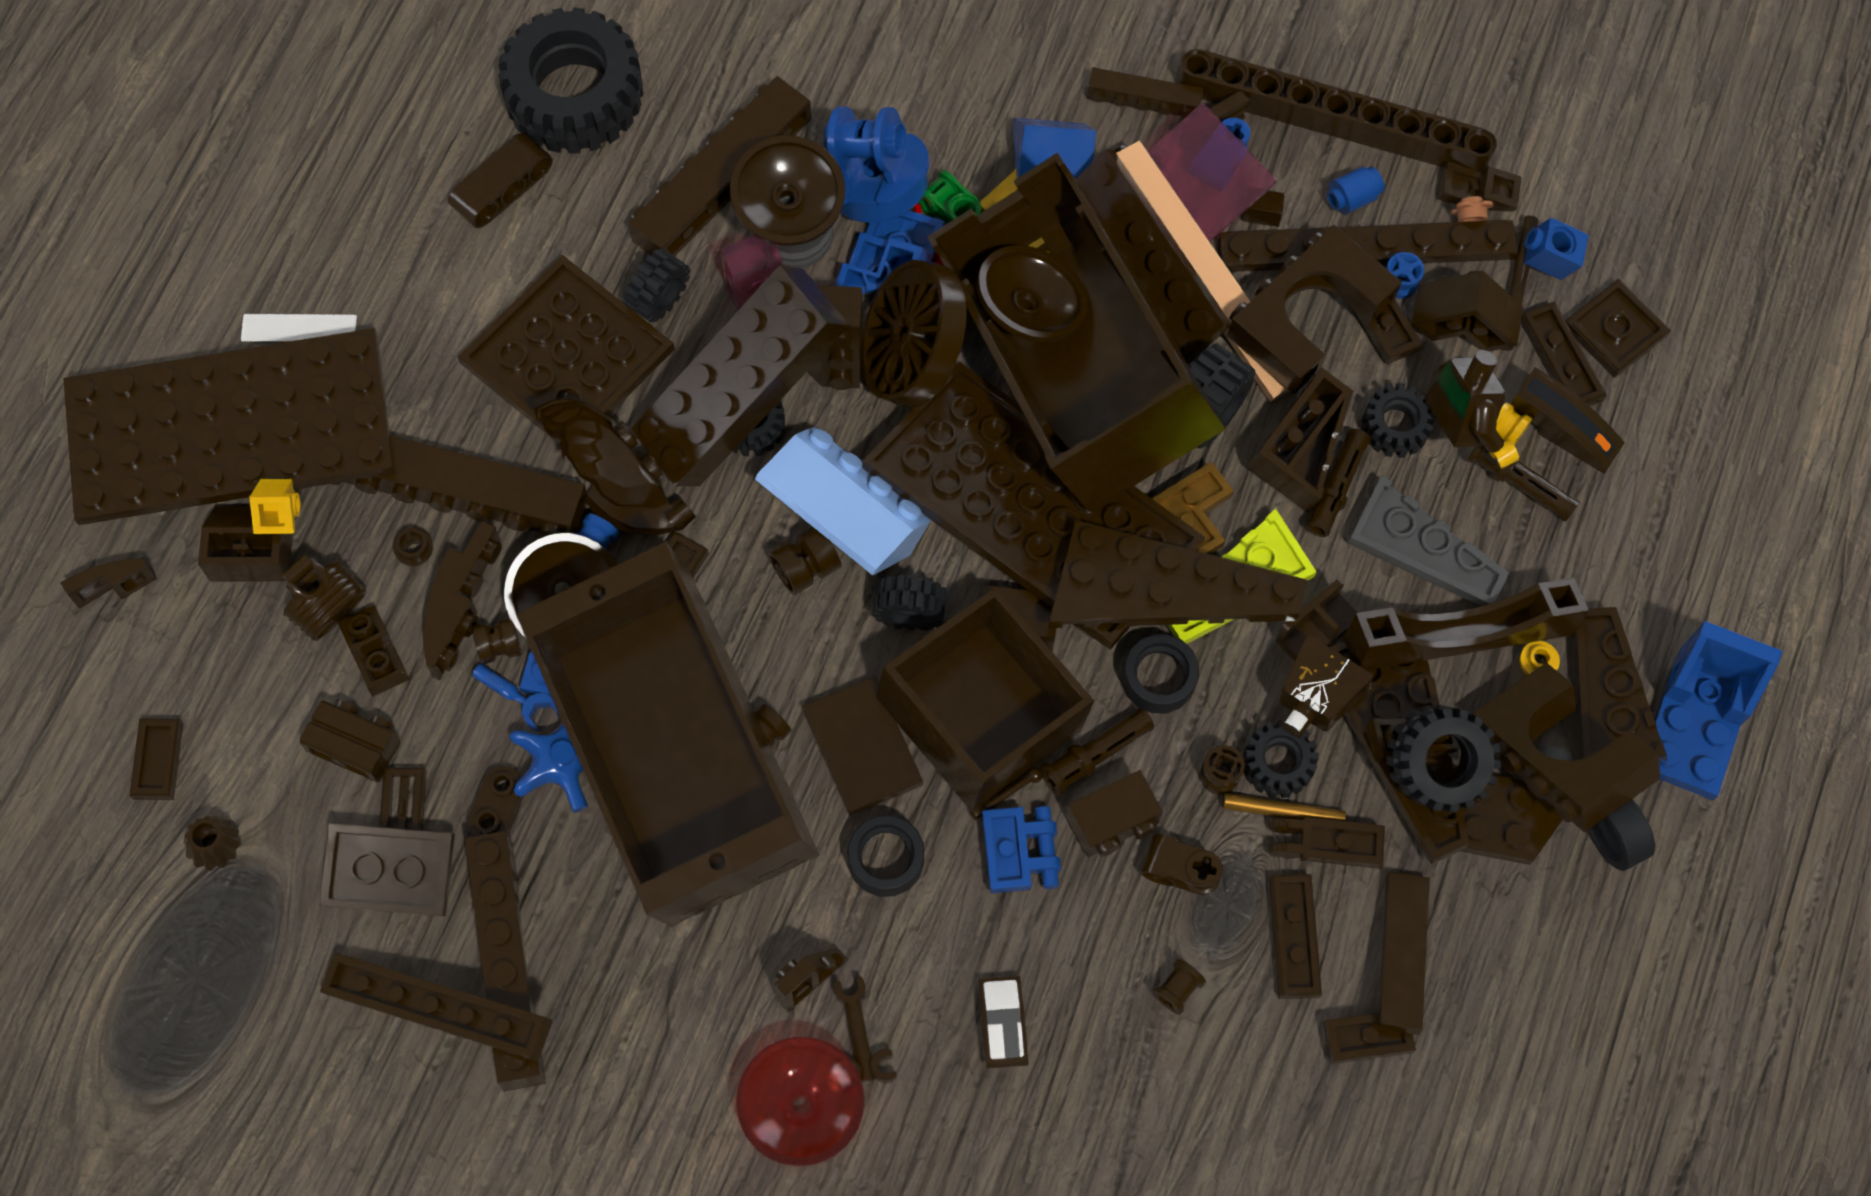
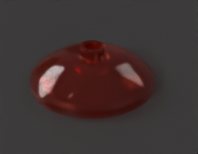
M787 1038L764 1048L746 1067L737 1090V1115L746 1138L763 1156L786 1166H813L835 1157L848 1146L856 1135L864 1113V1089L854 1064L837 1047L816 1038ZM804 1099L810 1104L809 1109L805 1113H797L793 1109L794 1103L797 1100Z

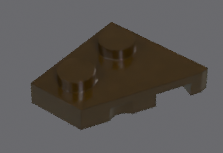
M836 947L806 955L799 962L795 959L789 961L776 974L778 981L774 983L777 1001L789 1013L843 966L848 959Z

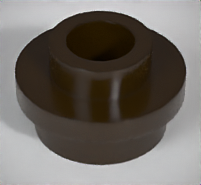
M407 528L401 531L395 538L393 551L398 561L402 564L418 566L425 563L431 557L433 542L429 534L424 530ZM412 544L421 545L417 552H407Z

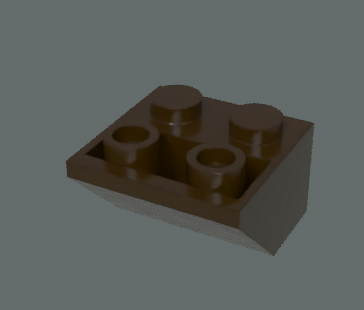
M215 506L201 529L198 565L210 582L286 581L282 574L291 565L293 534H254L250 506Z

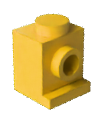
M260 479L249 497L254 534H294L296 531L294 518L300 515L301 501L299 493H295L293 489L292 479Z

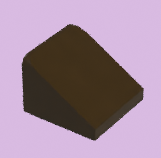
M1248 187L1243 221L1279 227L1283 214L1284 193Z

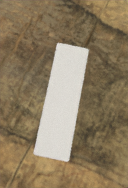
M244 314L241 341L290 342L353 332L356 329L357 316Z

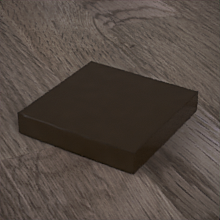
M1619 278L1566 319L1576 340L1614 379L1664 340L1671 332Z

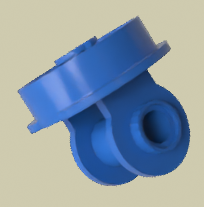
M838 106L833 110L825 126L824 146L837 161L844 177L845 199L841 213L852 220L869 223L893 219L913 208L923 197L928 184L927 173L930 158L923 141L914 134L906 133L905 125L901 122L899 113L894 107L881 108L876 120H857L853 111L848 106Z

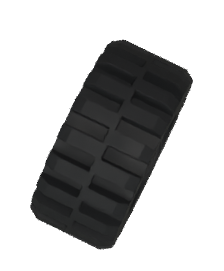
M573 7L572 11L563 12V8L553 9V14L550 15L538 14L532 17L533 22L531 24L523 23L515 30L517 37L511 36L504 46L505 53L500 56L499 60L500 74L498 76L507 112L510 119L514 121L515 128L520 133L527 134L539 146L542 147L545 143L548 150L561 153V149H568L569 154L581 153L580 149L590 148L591 151L600 149L601 143L608 141L609 144L620 138L619 131L621 129L627 131L634 123L633 116L639 114L642 106L643 82L637 50L634 49L631 37L628 33L622 32V26L612 19L606 22L605 15L596 11L587 14L585 9ZM569 65L589 66L604 75L593 89L578 96H555L539 88L549 74Z

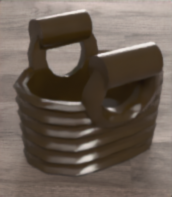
M303 555L282 574V577L288 583L286 589L292 595V599L284 608L283 616H287L289 621L294 622V626H299L300 631H304L306 636H310L313 641L321 639L336 627L338 621L351 613L367 593L362 584L357 582V578H353L352 573H349L340 561H335L327 567H323L320 563L314 562L306 555ZM315 581L320 583L319 587L313 592H305Z

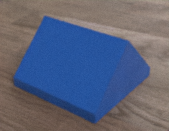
M1013 118L1012 126L1017 178L1057 152L1075 178L1093 162L1096 130L1087 124Z

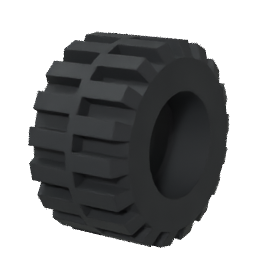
M1214 343L1204 349L1192 361L1189 367L1226 428L1251 390L1255 378V369L1219 344ZM1221 433L1217 434L1216 436L1212 437V438L1209 439L1208 441H1206V442H1204L1203 444L1199 445L1197 448L1202 449V448H1204L1205 446L1209 445V444L1212 443Z
M1437 705V707H1421L1420 713L1411 712L1405 716L1408 721L1405 725L1397 724L1394 731L1399 735L1396 740L1389 738L1387 747L1393 749V755L1386 756L1387 765L1394 768V771L1389 773L1392 781L1399 783L1398 790L1403 795L1410 797V800L1434 810L1441 811L1443 809L1448 812H1458L1459 807L1468 809L1475 806L1474 798L1483 800L1489 794L1484 788L1487 784L1494 786L1498 779L1493 777L1492 773L1493 769H1500L1501 760L1495 759L1494 753L1501 751L1499 743L1490 739L1495 734L1490 727L1482 725L1484 721L1481 718L1464 710ZM1450 734L1456 739L1460 748L1459 765L1450 777L1442 781H1434L1426 768L1427 751L1436 739Z

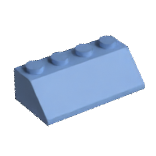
M812 427L795 434L758 472L755 480L871 575H875L909 557L931 522L922 513L921 509L913 502L905 500L892 490V486L882 478L872 476L862 468V461L854 454L844 451L834 443L833 438L827 432Z

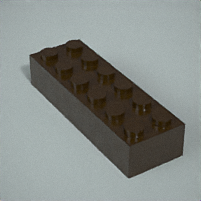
M779 265L633 425L631 430L674 486H701L850 325L804 269Z

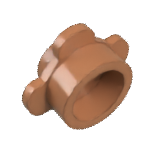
M1478 196L1466 197L1456 204L1457 208L1452 210L1451 214L1454 217H1458V222L1488 221L1487 209L1493 207V202L1483 201L1482 197Z

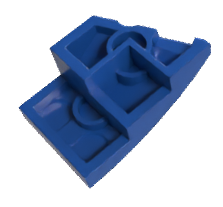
M907 211L898 217L886 221L870 222L866 233L860 232L849 264H842L835 286L862 287V294L877 292L887 276L901 264L911 260L931 262L936 251L927 237L947 223L943 220L912 211Z

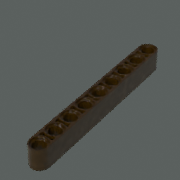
M1202 49L1189 50L1182 57L1178 83L1204 88L1202 100L1218 104L1238 91H1242L1249 99L1248 104L1245 105L1247 107L1246 112L1439 167H1444L1449 161L1483 172L1489 166L1497 148L1495 135L1481 127ZM1296 101H1302V102H1304L1305 104H1300V103H1298V102H1296ZM1401 130L1408 131V132H1410L1411 134L1402 132Z

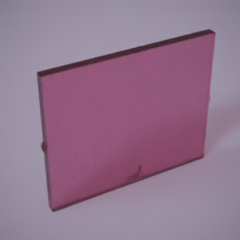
M1203 102L1148 151V154L1209 242L1277 183V180L1243 145V141L1237 139Z

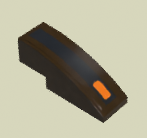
M1537 367L1533 369L1511 403L1516 413L1528 415L1532 418L1531 422L1542 428L1539 432L1540 436L1605 474L1625 443L1596 411L1568 388Z

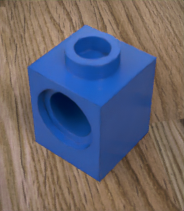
M1551 217L1538 227L1532 228L1525 239L1527 250L1524 264L1562 280L1583 267L1589 234Z

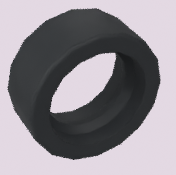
M1153 634L1140 639L1130 648L1122 669V685L1128 698L1138 708L1150 713L1167 714L1180 709L1191 699L1199 678V663L1193 650L1183 640L1169 634ZM1152 653H1161L1173 657L1181 664L1184 679L1181 686L1175 692L1168 695H1157L1147 691L1137 678V668L1140 661Z
M1633 799L1588 830L1600 854L1618 870L1626 871L1649 859L1655 853L1656 845L1651 827L1642 810Z
M877 815L864 821L853 832L848 844V868L854 881L865 892L879 897L897 896L908 891L920 878L925 859L924 843L918 830L907 820L894 815ZM880 833H891L899 836L906 842L910 850V861L907 868L901 875L892 879H881L873 876L866 870L862 862V851L865 844L873 836Z

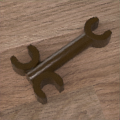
M856 977L858 989L853 995H846L842 991L840 981H835L834 984L835 997L845 1006L855 1061L848 1057L838 1058L834 1061L835 1069L849 1068L853 1072L850 1080L838 1083L839 1091L844 1092L853 1090L859 1082L865 1083L876 1079L880 1083L887 1084L897 1079L896 1071L883 1073L878 1068L882 1060L893 1058L892 1050L882 1049L871 1057L861 1000L864 998L866 991L865 982L862 977Z

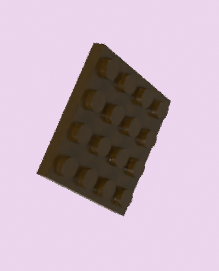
M562 255L458 356V360L469 372L547 434L544 431L543 422L536 419L534 408L551 400L572 398L586 403L609 416L675 348L671 340ZM550 437L561 446V440Z

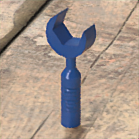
M479 664L475 668L472 677L507 700H516L523 705V718L526 725L532 730L539 732L537 726L532 721L536 710L539 708L551 707L559 718V712L550 695L536 693L525 698L519 694L516 686L486 666Z

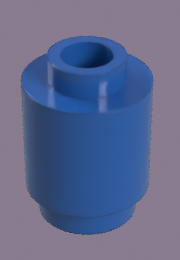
M1360 167L1329 183V191H1327L1328 202L1335 211L1347 215L1376 201L1379 195L1384 193L1383 178L1374 167Z

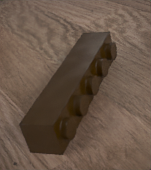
M1092 67L1087 99L1192 119L1199 115L1204 88Z

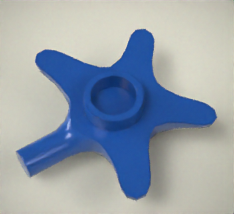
M563 722L551 734H534L523 730H515L510 733V740L527 750L533 758L529 769L515 784L514 792L517 796H525L542 785L553 783L563 788L573 813L580 812L588 807L578 779L579 774L584 772Z

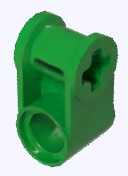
M941 170L937 174V179L927 187L923 197L918 202L921 205V210L926 215L943 220L947 224L969 209H972L976 216L981 214V204L978 198L972 195L946 170Z

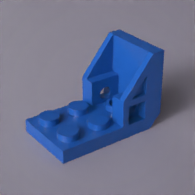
M1707 621L1700 625L1680 648L1671 666L1654 717L1661 742L1667 754V761H1659L1660 780L1710 800L1718 797L1740 726L1752 715L1779 664L1782 650Z

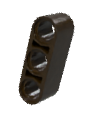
M518 134L463 179L450 193L448 203L472 226L478 229L482 228L541 180L550 170L553 158L527 134Z

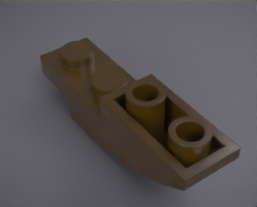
M481 521L463 554L448 548L431 587L424 622V652L426 666L432 677L439 681L445 671L449 672L453 669L459 657L458 648L464 637L468 638L472 635L473 626L478 623L477 610L473 601L469 598H474L478 594L483 583L482 575L488 564L496 562L502 549L501 539L496 527L484 521Z

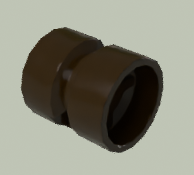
M813 526L796 535V543L793 544L786 541L768 552L774 570L793 596L813 585L815 576L822 579L842 567L840 558L831 541Z

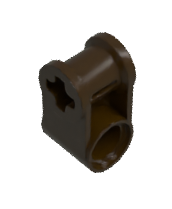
M1154 834L1141 870V875L1152 882L1173 886L1196 895L1204 896L1211 894L1217 889L1223 873V865L1221 859L1211 851L1186 844L1167 835ZM1201 866L1209 868L1205 880L1197 878Z

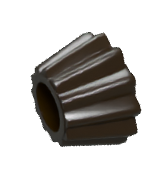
M216 815L197 818L194 824L188 826V832L184 837L183 843L186 846L185 856L188 859H192L194 866L197 868L204 866L208 871H212L216 866L224 868L228 860L236 858L235 850L241 845V842L237 839L239 830L231 826L229 819H219ZM216 838L211 845L207 846L210 839Z

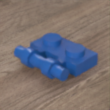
M1049 806L1035 808L1036 822L1026 823L1024 821L1023 807L982 810L990 893L1031 890L1030 874L1036 873L1042 874L1044 889L1059 887L1058 872L1062 870L1060 857L1056 856L1054 837L1058 834L1056 822L1052 821ZM1027 838L1038 839L1040 857H1028Z

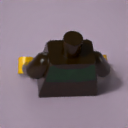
M1486 350L1477 351L1474 357H1454L1439 366L1438 377L1427 392L1425 400L1454 448L1484 446L1491 457L1497 459L1499 466L1505 468L1520 458L1514 444L1510 440L1504 441L1496 430L1497 419L1505 399V390L1493 373L1498 361L1497 357Z

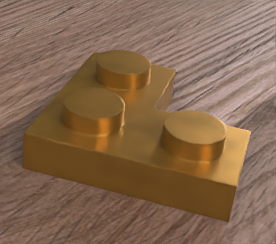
M1212 461L1152 498L1205 536L1202 546L1197 550L1198 552L1211 555L1224 547L1225 539L1207 517L1206 513L1232 498L1234 490Z

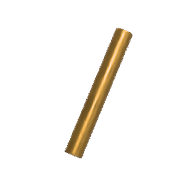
M1225 793L1223 800V809L1287 819L1303 820L1304 817L1345 821L1346 811L1237 794Z

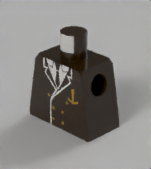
M1308 634L1281 692L1279 702L1290 710L1282 721L1281 726L1289 734L1298 738L1302 737L1310 724H1313L1322 731H1329L1367 693L1374 675Z

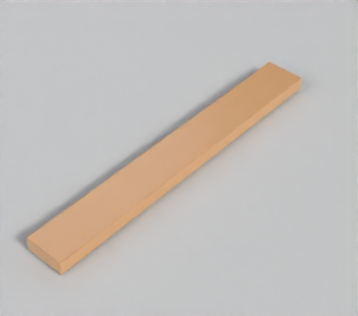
M1137 141L1117 152V155L1229 319L1233 310L1240 303L1245 302L1248 304L1250 302L1246 294L1142 143ZM1229 328L1223 333L1241 360L1255 369L1254 379L1270 402L1290 392L1227 336Z

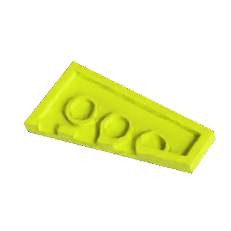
M1274 509L1258 527L1246 534L1230 552L1222 556L1225 559L1307 579V581L1314 578L1317 572L1277 509ZM1225 619L1224 623L1208 624V620L1188 621L1187 624L1167 626L1174 637L1188 644L1234 619Z

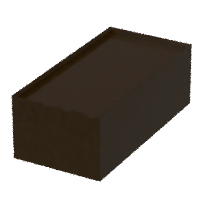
M666 542L516 614L647 915L670 927H674L692 916L707 911L727 899L740 895L760 883L771 880L808 860L820 856L692 574Z

